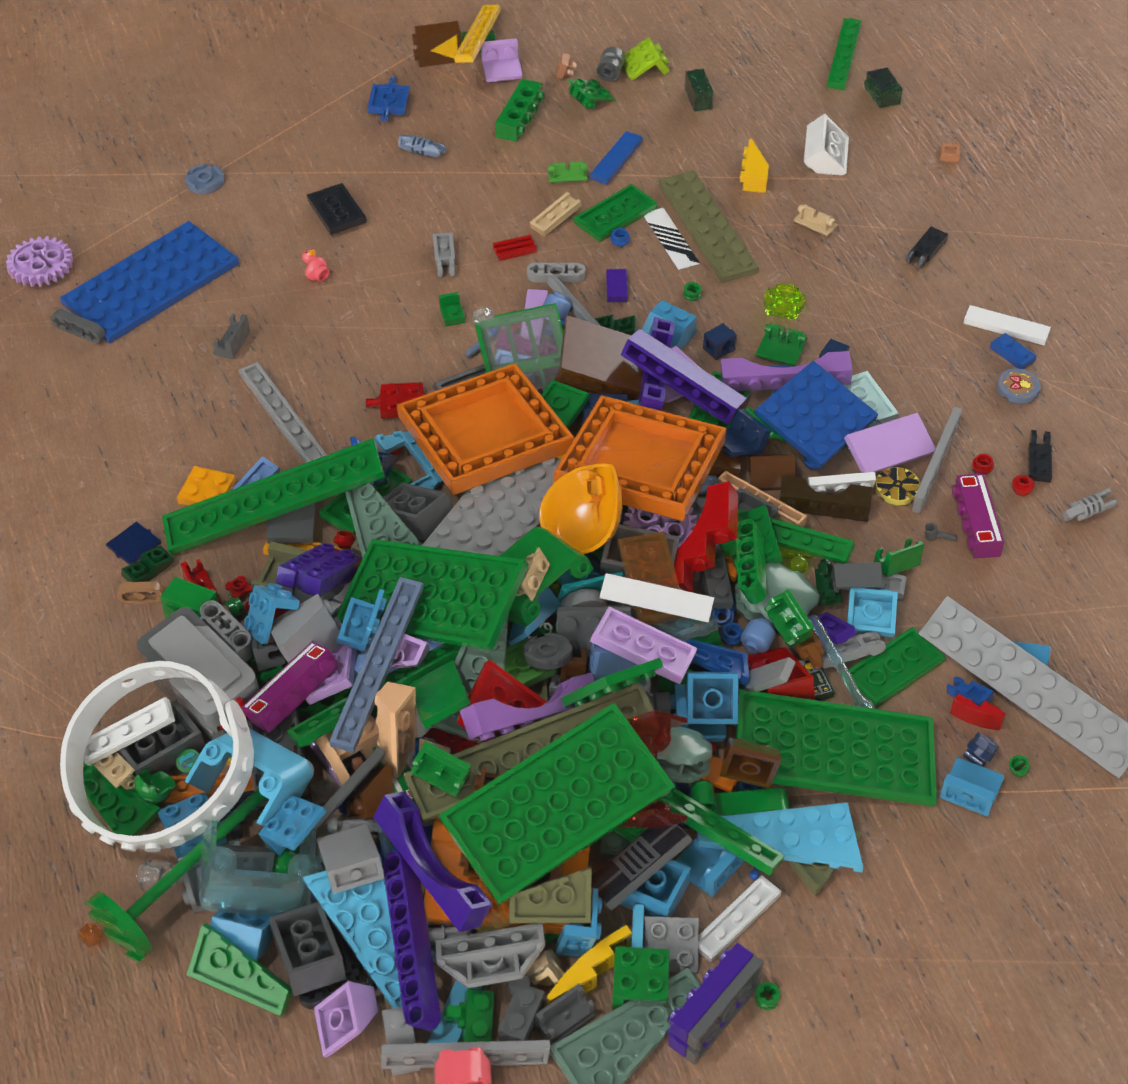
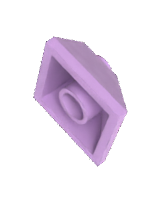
M348 981L314 1007L323 1057L328 1058L363 1032L377 1014L378 1006L373 986Z

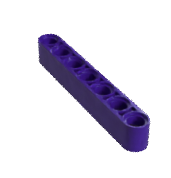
M391 851L383 860V872L404 1019L409 1026L430 1032L434 1031L440 1024L441 1012L421 882L402 855L397 851Z

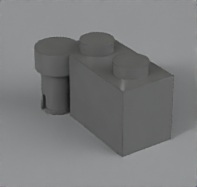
M524 975L522 979L508 981L511 1002L498 1029L499 1041H530L536 1029L535 1014L545 1008L544 991L530 987V980L527 975Z

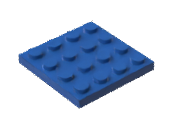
M814 360L757 407L754 413L819 469L847 445L844 439L847 434L866 429L878 417L876 411Z

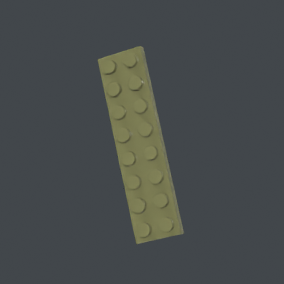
M694 170L659 179L660 189L721 283L758 273V265Z

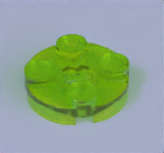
M787 283L776 284V288L771 289L770 287L764 294V306L766 313L770 316L775 315L795 319L804 309L805 295L804 293L801 294L799 288L795 285Z

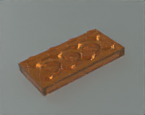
M664 531L618 539L617 545L626 578L680 590ZM633 606L636 619L647 625L686 618Z

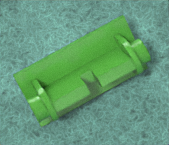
M583 161L569 162V167L567 168L566 162L548 165L549 183L588 180L587 163H583Z

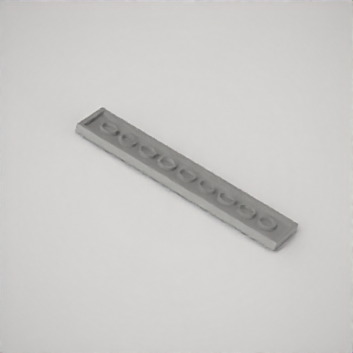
M949 596L944 599L919 632V635L1118 779H1121L1128 770V723Z

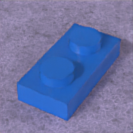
M1006 333L993 340L990 344V349L1018 369H1025L1036 360L1037 355Z

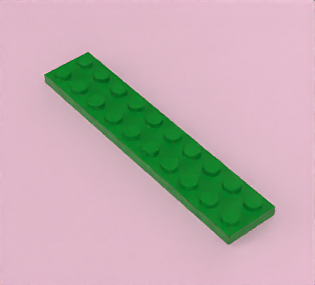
M372 438L163 515L162 520L168 551L171 555L177 554L384 478L385 474L374 439Z

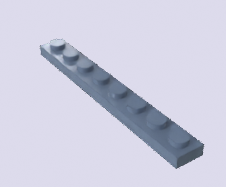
M399 578L330 738V747L355 753L375 705L376 693L381 690L423 591L422 582Z

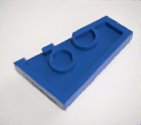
M677 636V639L698 648L691 663L712 672L738 673V683L747 686L750 678L747 653Z

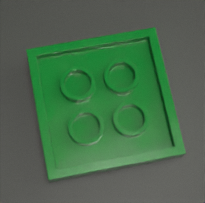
M660 658L602 677L561 697L564 707L575 704V707L606 696L608 693L611 694L641 683V680L644 681L656 676L655 671L664 667Z

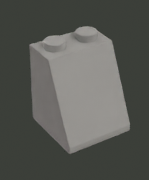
M319 594L299 604L298 610L291 609L273 619L271 633L288 663L312 641L328 648L331 653L341 645L336 643L342 623L338 617L333 619L331 615L334 613L333 608L328 600L322 601Z

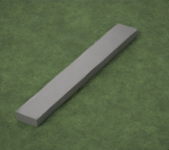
M258 362L239 369V374L304 463L327 455Z

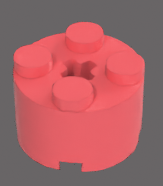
M479 1047L459 1051L447 1049L439 1053V1058L434 1065L435 1084H492L490 1060L484 1055L483 1049Z

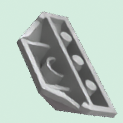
M543 923L437 940V965L467 988L522 979L545 947Z

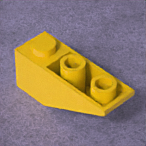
M749 139L748 146H744L742 170L745 171H741L740 182L743 183V191L766 193L769 165L754 141Z

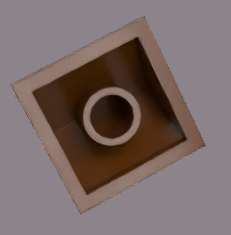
M793 454L747 455L746 457L750 484L761 491L781 490L783 475L795 477V455Z

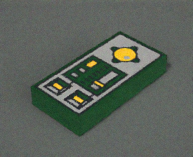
M798 659L814 677L815 700L821 701L834 697L835 692L823 668L815 670L809 660L803 661V659Z

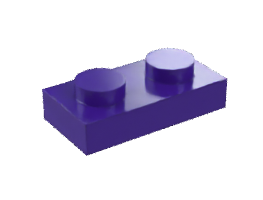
M828 612L810 620L814 626L813 630L815 633L837 645L846 642L849 638L856 635L855 626Z

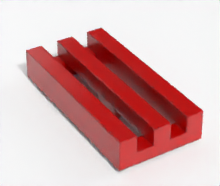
M531 234L493 243V249L499 261L537 252V247L534 245Z

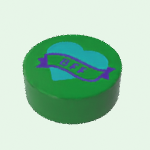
M194 749L183 750L177 756V768L183 774L188 775L200 754Z

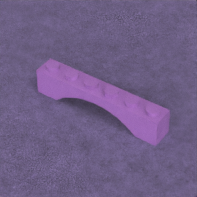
M849 351L828 352L815 360L817 364L840 383L851 385L852 365ZM744 358L721 359V382L735 391L780 389L809 363L782 368L762 366Z
M592 673L576 676L559 684L552 697L541 707L531 709L516 708L503 704L493 698L474 703L460 710L469 740L480 738L481 742L494 738L497 732H500L502 736L515 731V727L520 726V728H523L536 721H541L575 708V704L564 707L561 697L594 682Z

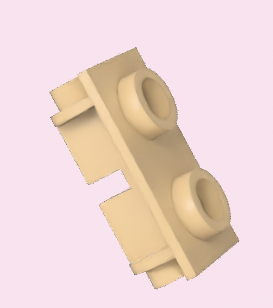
M806 204L799 205L797 212L800 214L793 220L825 236H828L838 225L835 223L833 216L820 211L816 215V210Z
M537 548L535 554L532 553L526 557L525 560L529 566L516 594L517 596L527 594L531 601L534 599L550 565L540 548Z
M117 752L94 764L116 789L120 785L127 790L134 789L135 776L132 773L135 769Z

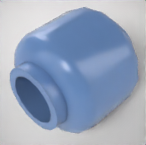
M558 292L548 294L543 305L556 303L560 320L563 321L572 306L569 302L570 298Z
M764 618L753 619L748 622L741 634V642L745 650L751 654L767 652L776 637L773 624Z

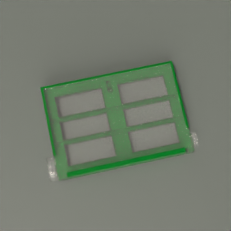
M553 303L495 316L492 309L481 308L472 314L486 373L516 363L537 390L542 388L544 392L551 380H555V375L560 367L563 327L557 304Z

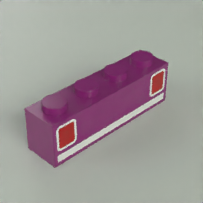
M984 473L957 475L956 483L952 485V496L957 500V513L962 517V531L967 534L966 543L968 550H971L974 559L1001 557L1004 539Z
M312 641L241 708L254 726L270 733L340 666L328 648Z

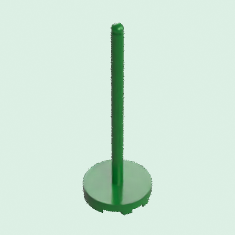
M259 788L255 790L126 911L110 897L97 891L84 903L91 908L88 912L90 918L105 927L101 932L108 940L128 950L125 953L128 958L138 963L141 962L152 951V945L135 920L263 802L266 797L260 793Z

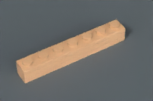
M725 470L717 478L718 484L730 481L736 492L739 488H742L777 506V520L801 527L806 525L807 515L768 495Z

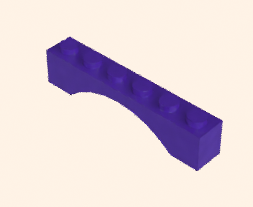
M654 317L649 335L670 348L675 322ZM643 370L638 405L661 411L666 392L664 383Z
M402 791L384 795L373 817L456 929L459 932L480 927L492 903L478 885L458 879L438 860L426 838L419 809L408 794Z

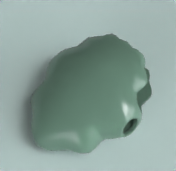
M765 563L767 595L758 604L749 603L740 590L738 583L735 585L736 611L741 613L748 621L764 618L771 622L765 607L770 605L768 603L770 599L785 592L787 589L791 591L806 616L818 605L820 599L817 589L807 580L803 573L789 570L780 563Z
M660 723L662 726L661 730L640 738L671 781L692 783L709 774L711 761L708 758L712 757L713 747L698 731L670 723Z

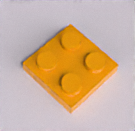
M194 466L177 496L178 504L190 506L231 491L236 482V476Z

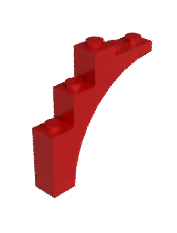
M730 481L708 486L706 502L701 516L690 535L677 549L671 578L639 581L693 593V572L714 568L716 544L736 540L738 537V493Z

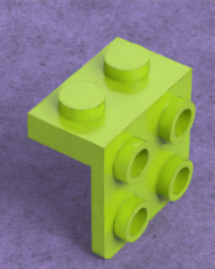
M650 37L641 41L637 46L624 54L625 62L623 66L631 80L636 79L654 65H657L664 75L670 72L667 65L670 62L665 56L664 50L659 43L655 44Z

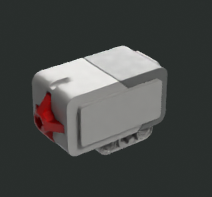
M207 601L201 606V617L190 608H180L138 640L137 648L144 663L172 661L189 666L213 681L227 694L230 700L237 702L240 707L260 690L254 671L245 663L254 655L251 635L216 601ZM178 677L153 681L172 702L177 700L196 727L209 741L227 733L221 726L215 701L203 683Z

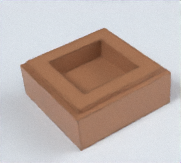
M941 143L940 161L959 162L961 145Z

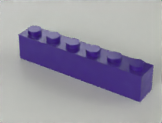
M638 329L628 338L621 352V356L727 425L734 419L737 409H741L747 399L641 329Z

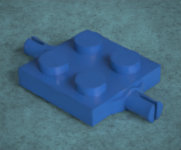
M395 76L389 78L388 84H373L368 103V113L381 114L380 119L383 122L384 119L385 122L388 121L389 114L405 115L410 86L397 85V78Z

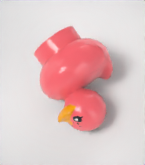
M315 250L304 251L302 259L308 264L305 276L312 281H325L330 274L325 259L316 257Z

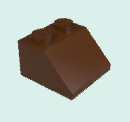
M729 738L724 750L720 777L770 788L781 762L780 751L768 745H758L746 742L743 739Z
M385 765L372 770L349 796L346 812L350 819H373L384 795L393 793L392 765Z

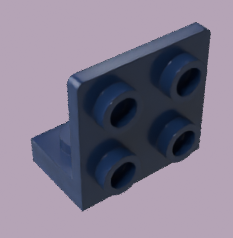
M737 409L730 428H727L726 439L722 449L731 457L761 454L764 451L771 430L745 411V409Z

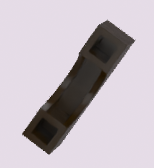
M783 475L779 501L805 514L868 522L873 487L850 484L841 493L826 495L813 490L805 478Z

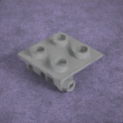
M645 917L644 948L668 949L669 972H682L689 968L691 973H698V918Z

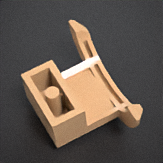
M372 715L368 719L355 750V753L360 751L365 759L373 753V747H377V739L379 737V730ZM331 732L317 738L314 742L326 757L342 786L350 778L342 760L354 753L330 747L329 741L333 734Z

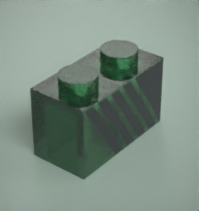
M888 67L867 72L864 86L879 108L899 105L901 103L903 89Z
M704 69L686 71L685 91L694 112L712 109L713 89Z

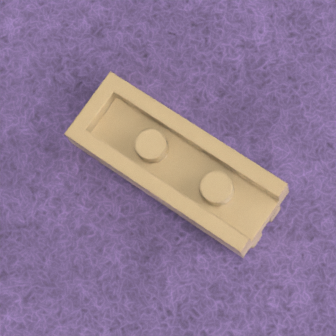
M566 192L530 222V227L545 237L570 215L578 212L582 206L579 199L575 200L570 196V193Z

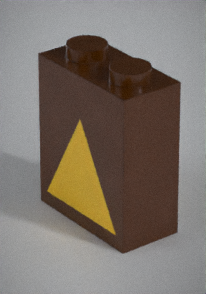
M458 21L415 26V34H412L413 45H416V49H413L414 60H418L419 67L455 63L454 56L461 45V31Z

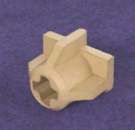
M550 948L539 954L525 975L528 976L532 984L551 986L558 982L565 973L560 968L561 961Z

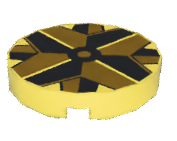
M899 467L888 468L881 471L877 476L875 491L888 504L897 506L907 505L911 503V500H914L920 482L917 476L907 469Z

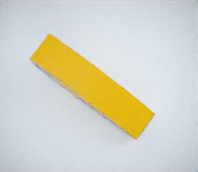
M625 925L610 934L582 955L548 994L547 1006L577 984L584 988L585 994L597 988V976L614 967L615 946H632V932L628 926Z

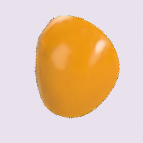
M612 464L588 465L576 468L560 477L548 489L541 501L539 510L540 526L549 530L582 554L593 552L606 544L615 535L622 513L621 486L615 467Z

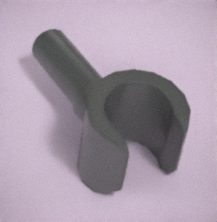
M927 523L925 525V538L927 540L933 541L938 537L956 541L957 535L937 531L936 524Z

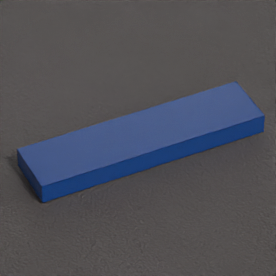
M625 131L590 173V179L607 185L643 142V136Z

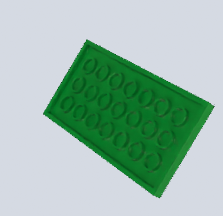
M372 539L336 617L343 623L351 597L375 604L379 590L382 589L384 590L383 598L387 600L380 618L381 622L397 582L402 577L423 583V591L404 634L418 639L493 651L529 564L525 559Z
M739 689L736 739H743L746 742L768 745L771 748L779 749L781 762L772 784L935 806L937 796L933 717Z
M612 703L441 813L439 819L498 906H500L518 892L524 890L673 791L675 785L616 704Z

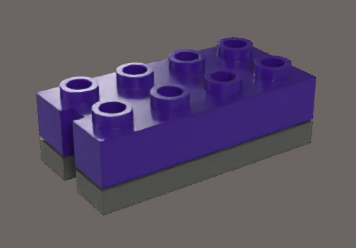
M321 543L279 565L276 584L283 586V590L292 592V596L300 599V602H304L316 594H319L322 601L329 600L338 595L344 586L351 582L362 561V557L355 555L353 551L339 550L334 548L332 544Z
M736 943L731 950L727 948L719 959L720 963L716 968H710L706 972L702 980L703 983L699 988L694 987L686 997L687 1002L682 1008H675L669 1017L670 1028L668 1034L670 1035L668 1046L684 1058L686 1057L694 1065L754 995L757 986L761 983L764 961L739 943Z

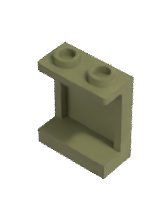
M271 542L268 547L269 559L258 580H252L250 584L252 592L254 585L268 586V583L276 584L279 565L308 550Z

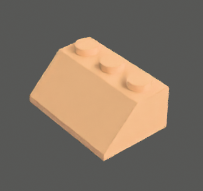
M387 682L375 696V705L378 709L376 727L379 730L377 748L379 746L385 751V756L381 761L384 766L392 765V777L399 778L408 765L409 753L414 749L418 750L416 689L412 686Z

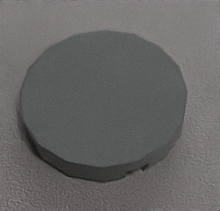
M546 633L544 637L539 638L538 635L533 636L524 646L525 661L537 669H557L566 665L573 656L570 641L560 634Z

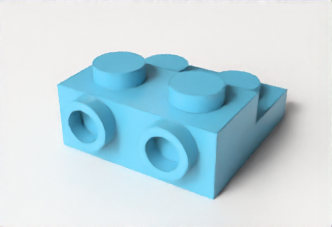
M850 588L847 623L855 626L857 634L871 633L872 631L879 633L883 637L894 638L898 592L888 589Z

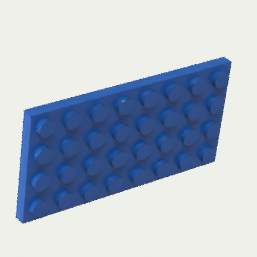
M187 221L59 298L61 304L73 314L99 324L105 331L103 339L108 343H112L237 266L239 258L192 222Z

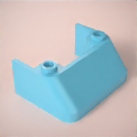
M249 728L254 748L253 766L264 772L259 781V791L269 799L256 823L265 826L291 795L301 798L313 776L314 767L307 759ZM228 733L208 742L204 746L185 779L186 783L209 794L227 760L233 754V738Z

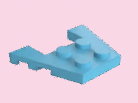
M396 431L393 432V435L383 436V434L375 436L376 444L385 453H390L406 446L426 473V476L411 483L412 485L435 490L443 482L409 432Z

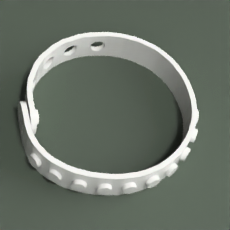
M172 661L142 663L129 667L100 684L85 698L72 716L61 748L60 770L62 785L70 810L83 821L81 825L88 832L94 834L96 831L102 834L100 840L114 846L115 842L122 844L121 849L136 852L137 849H142L147 852H159L161 849L180 846L201 835L220 821L233 808L250 780L254 764V748L247 720L241 707L234 700H230L227 694L213 681L189 666ZM173 677L188 678L203 683L215 701L221 726L233 738L231 764L221 785L197 811L165 830L140 836H128L111 832L93 813L88 803L84 786V756L94 728L110 707L123 696L144 684ZM132 678H134L132 681H129V682H126V683H122L123 681H125V680H127V679H132Z

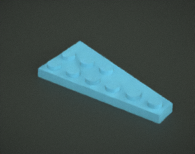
M848 802L721 816L785 855L783 860L811 865L814 862L829 864L830 868L836 869L842 866L853 868V871L863 873V864ZM696 831L699 847L718 850L725 849Z
M326 871L303 877L305 884L392 1009L402 1007L384 879L333 894Z

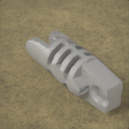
M1107 488L1071 503V508L1064 511L1061 516L1065 522L1076 518L1078 521H1082L1118 506L1117 500H1111L1104 504L1102 497H1106L1112 492L1110 488Z

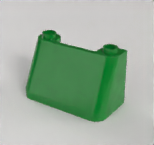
M542 527L532 528L500 555L503 557L526 559L528 555L535 554L537 548H540L550 564L534 599L531 601L527 594L516 595L511 606L508 621L524 626L531 624L540 613V603L537 596L567 570H569L571 576L578 579L585 577L593 570L587 556Z

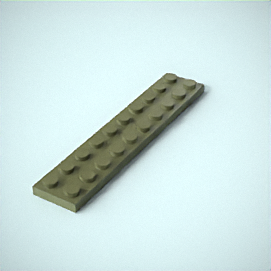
M641 683L634 684L453 754V756L471 765V774L457 798L412 775L411 771L404 773V779L415 805L419 809L423 823L438 818L441 813L477 791L473 790L476 774L481 775L483 767H487L486 772L502 775L612 703L616 704L640 738L661 730L662 726Z

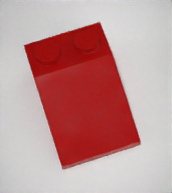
M786 647L769 650L765 653L747 655L749 671L788 657L795 661L794 668L786 683L759 692L815 700L814 677Z

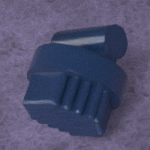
M978 732L967 744L968 749L964 752L963 757L971 763L984 767L986 762L991 761L995 756L994 753L998 749V745L987 735Z

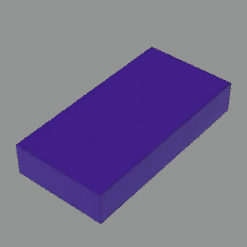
M606 269L607 302H627V270Z

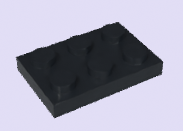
M343 183L307 194V201L330 235L367 223L365 214Z

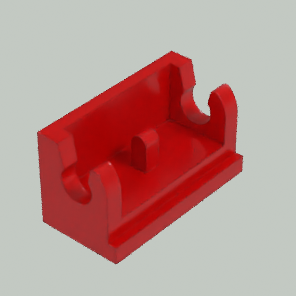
M196 559L197 566L193 569H190L187 562L181 563L184 580L215 591L218 603L222 604L201 560Z

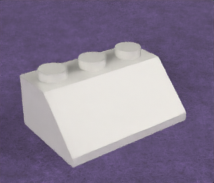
M823 114L807 125L804 163L815 173L845 175L849 137L826 114Z

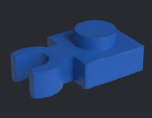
M954 677V686L947 685V693L956 697L958 694H961L965 698L974 701L978 706H981L984 701L989 702L993 698V690L974 681L969 685L965 684L964 680L960 677Z

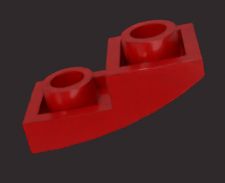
M958 694L953 699L950 711L951 715L967 723L991 730H1000L1006 713L999 707L987 701L978 706L974 701L965 698L961 694Z

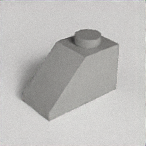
M403 1007L383 1010L387 1044H416L413 1026H409L405 1022ZM420 1068L391 1069L392 1076L420 1071Z

